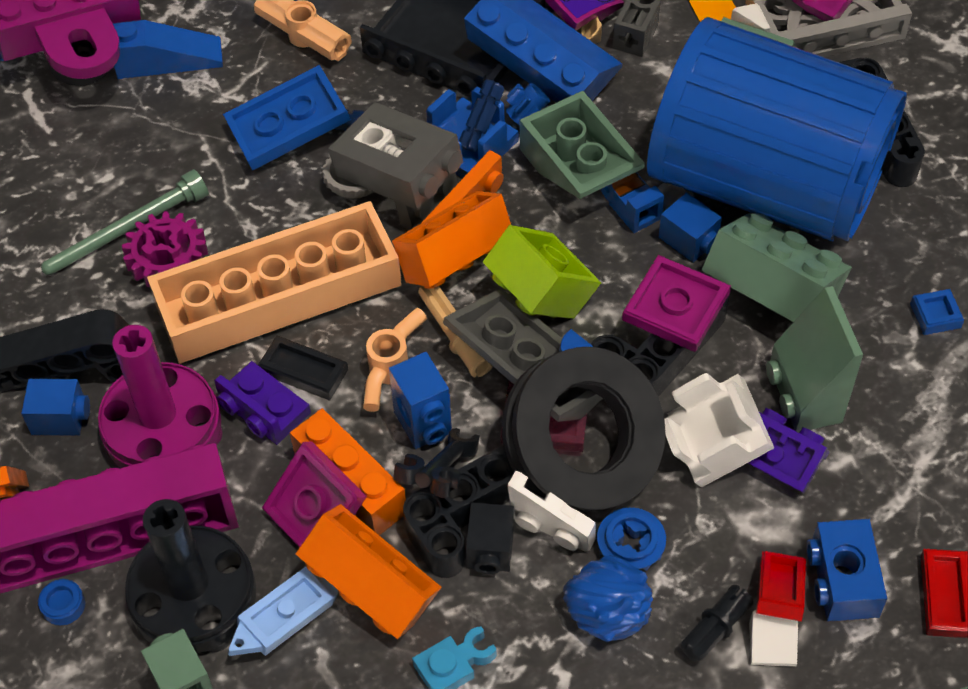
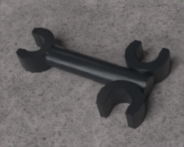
M451 429L448 435L447 446L426 466H424L425 462L421 457L414 454H406L404 464H395L393 480L405 485L417 484L421 488H427L430 485L429 490L432 494L441 498H448L450 496V489H457L459 487L461 476L459 470L449 466L460 456L471 457L476 455L480 436L475 434L469 439H463L459 437L460 429Z

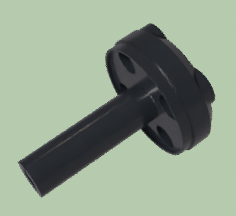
M171 499L158 500L152 503L144 512L143 526L149 542L135 556L127 573L125 592L128 611L137 631L150 643L163 634H174L184 629L196 653L222 651L232 642L238 627L237 616L255 604L256 581L251 563L242 548L230 536L214 528L190 526L185 510L180 503ZM229 566H239V568L232 573H222V571ZM151 608H160L153 616H143ZM209 621H220L213 629H202L203 625Z

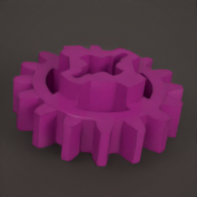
M164 211L162 219H156L153 214L148 215L149 223L147 224L137 221L135 223L137 232H126L125 236L128 243L122 244L123 259L127 270L132 271L136 281L144 278L147 287H150L147 279L148 276L208 255L204 231L202 228L198 229L196 220L191 219L185 222L183 213H179L173 219L170 218L168 211Z

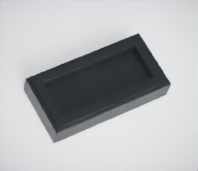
M276 335L258 364L259 367L278 381L329 401L348 371L346 361Z

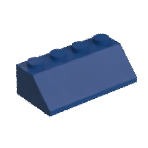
M480 0L464 18L467 39L528 83L535 84L556 103L581 91H584L593 101L622 68L620 61L533 0Z

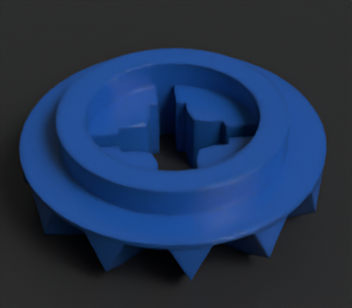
M629 507L613 511L603 519L598 528L597 543L600 556H616L626 560L637 569L647 571L653 563L661 560L665 550L666 533L664 527L653 514L643 509ZM624 529L633 539L641 538L638 544L639 552L629 544L621 545L624 543Z

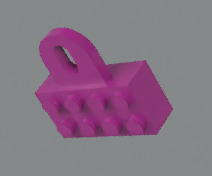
M0 0V54L3 61H8L43 51L50 66L64 76L76 79L100 76L112 69L120 56L119 37L112 23L141 20L139 0ZM84 39L88 40L92 44L95 54L90 57H80L75 53L71 43Z

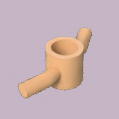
M415 308L393 330H378L368 338L366 350L370 373L365 384L363 408L366 411L376 412L379 410L382 384H390L389 367L408 360L406 338L427 320L425 313L421 309Z

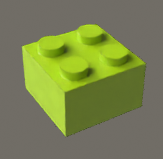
M509 225L483 260V263L493 273L491 275L493 281L500 287L509 290L517 298L515 301L516 305L523 312L531 316L538 314L551 318L564 317L574 319L601 284L598 278L550 232Z

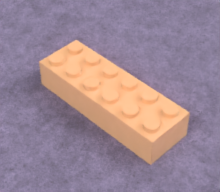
M371 201L147 277L156 307L179 364L402 286L399 257Z

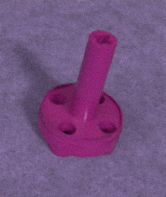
M128 325L120 329L115 334L112 344L123 375L107 390L98 412L99 434L111 460L118 467L123 468L142 463L153 455L164 457L183 452L195 445H209L212 443L218 445L223 435L221 413L216 396L207 381L189 367L176 363L160 362L152 334L146 327ZM207 422L202 426H196L199 423Z

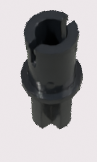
M731 585L712 609L707 608L702 612V620L681 644V650L690 660H703L722 638L731 636L733 632L732 626L754 603L753 598L744 588L736 596L740 586Z

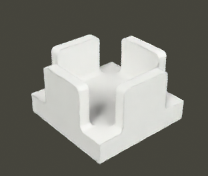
M705 373L672 392L674 400L681 406L667 413L668 417L664 419L666 438L673 455L687 464L694 482L700 487L708 485L774 449L746 381L739 374L719 383L709 374Z

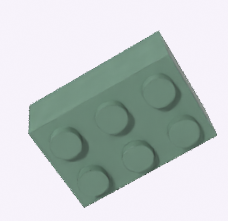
M748 213L718 230L701 271L731 285V288L794 322L824 288L833 286L837 296H839L852 267L843 263L842 258L838 254L829 250H819L808 244L807 239L801 234L792 231L785 232L774 226L773 221L769 217L759 213Z

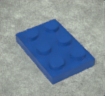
M320 65L223 114L252 170L351 120L346 108Z

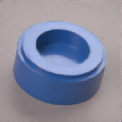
M59 579L52 581L42 589L38 598V606L49 623L59 626L67 625L77 620L83 613L85 597L75 582L68 579Z

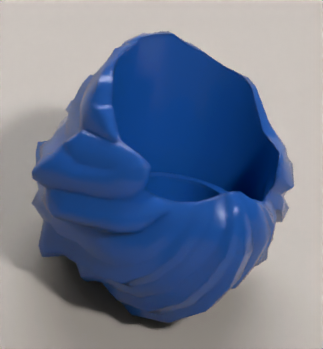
M607 555L600 560L590 561L581 569L580 574L574 575L573 579H570L563 588V600L572 619L577 621L578 628L606 642L623 640L640 631L648 623V619L651 616L653 597L652 589L646 583L648 578L646 572L637 569L626 560L612 555Z

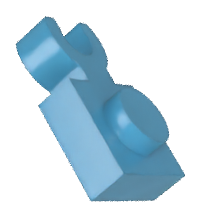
M480 626L471 629L466 634L464 642L458 646L453 638L449 636L413 657L412 661L413 666L428 689H457L474 679V670L471 666L473 664L486 665L491 663L497 656V649L494 645L489 646L485 650H477L474 647L475 643L485 638L484 629Z

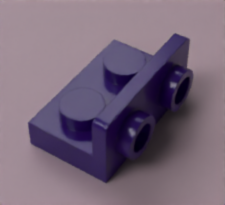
M253 361L230 381L222 375H219L214 380L218 393L216 399L221 408L230 415L238 414L245 420L247 427L257 437L263 438L266 436L276 445L311 414L310 405Z
M765 408L763 413L759 412L774 449L747 464L804 494L822 460H826L830 453L828 448L822 445L825 439L802 427L799 433L785 426L787 419L784 416Z

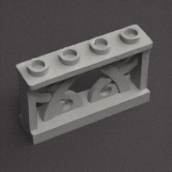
M746 0L745 6L755 3L760 6L770 26V33L795 41L796 48L822 57L905 39L912 16L907 3L902 4L901 0H853L840 18L825 22L814 15H803L805 10L791 0ZM879 1L883 9H880L875 3ZM773 9L775 12L782 15L772 14L768 12V10ZM775 25H786V30L779 32Z

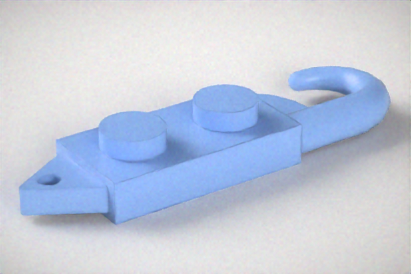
M304 567L237 616L238 627L230 644L228 655L234 656L262 652L266 656L330 608L337 598L338 590L326 579L312 574L307 567Z

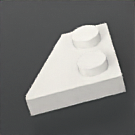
M515 471L508 483L510 505L514 506L515 522L527 531L537 533L540 530L553 536L557 544L568 550L575 551L579 548L589 553L596 540L595 522L568 506L551 492L546 495L545 499L533 494L525 488L528 477Z

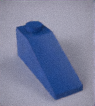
M147 20L112 23L117 31L120 44V56L114 65L117 79L223 67L222 44L219 36Z

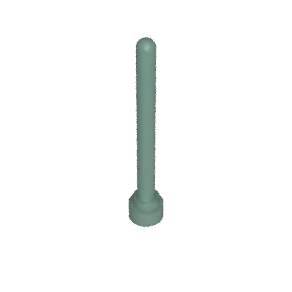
M195 169L180 176L181 181L176 183V188L44 261L41 266L42 272L46 275H53L124 235L126 232L136 228L135 223L137 221L147 222L148 215L150 214L156 217L182 201L188 203L193 200L196 203L209 195L203 179Z

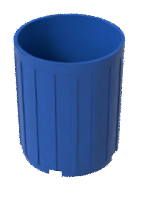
M706 17L697 25L687 40L664 91L649 143L647 172L651 178L751 213L765 215L771 220L821 238L834 241L835 237L849 242L864 217L883 172L881 168L887 152L891 150L904 112L907 93L895 89L893 81Z

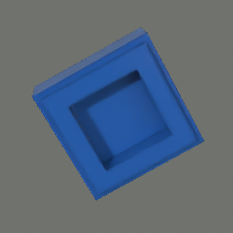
M950 289L912 296L910 305L923 335L962 328L964 318Z

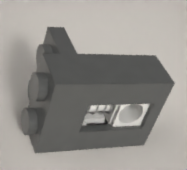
M376 102L328 148L336 176L394 200L401 226L408 230L421 224L458 184L455 172L463 163L457 134Z

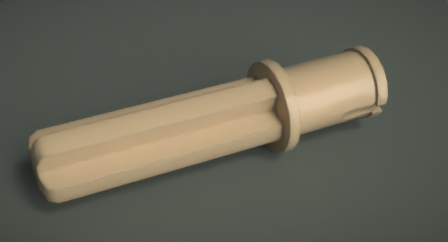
M420 286L418 293L449 338L451 352L460 356L471 376L481 377L487 374L493 366L443 324L444 317L456 310L441 288L438 286L426 289Z

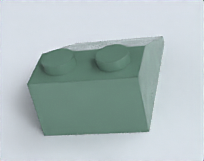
M584 91L520 119L521 152L539 174L579 199L645 167L644 161Z
M833 286L824 288L774 343L771 359L766 363L769 382L771 385H777L780 393L779 402L782 414L786 419L790 418L796 432H800L802 427L812 430L843 423L863 357L861 348Z

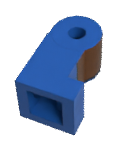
M638 172L600 189L608 200L609 205L633 233L661 219L664 194L656 186L650 188L639 176ZM647 210V215L639 218L640 212Z

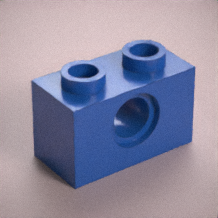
M426 351L389 367L394 413L415 449L426 444L433 445L442 441L452 429L449 388Z
M870 519L817 522L813 539L807 540V557L810 566L816 565L818 579H815L814 583L815 598L818 606L824 605L827 621L880 618L887 601V594ZM835 567H846L853 574H843L839 572Z

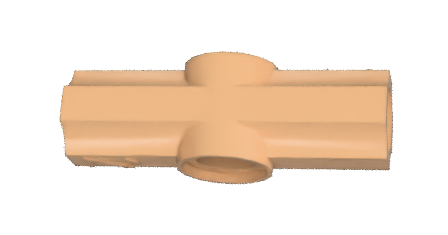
M256 0L254 3L255 13L288 33L289 40L294 46L310 47L329 60L339 62L346 56L347 50L352 44L351 35L317 15L315 6L309 1Z

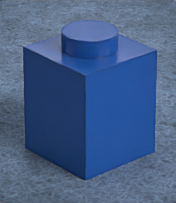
M686 192L661 214L658 238L694 263L704 253L709 254L717 232L720 229L722 217Z
M28 379L21 414L31 435L80 436L82 421L87 420L89 417L90 400L88 395L83 394L78 380Z

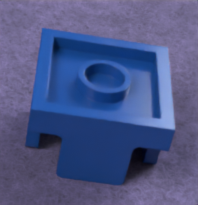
M476 87L471 91L472 102L462 97L457 103L456 93L448 89L427 108V123L457 134L459 141L463 130L467 131L468 129L466 122L476 99L482 96L479 93L481 88ZM501 100L496 101L494 104L497 106L487 132L485 134L482 133L478 140L477 152L464 149L459 141L463 163L455 173L462 179L489 150L503 156L519 141V131L505 122L504 103Z

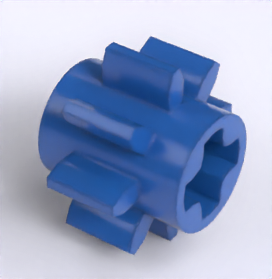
M518 83L507 95L506 101L510 105L506 108V113L520 126V119L546 108L550 99L535 84L529 83L524 89Z

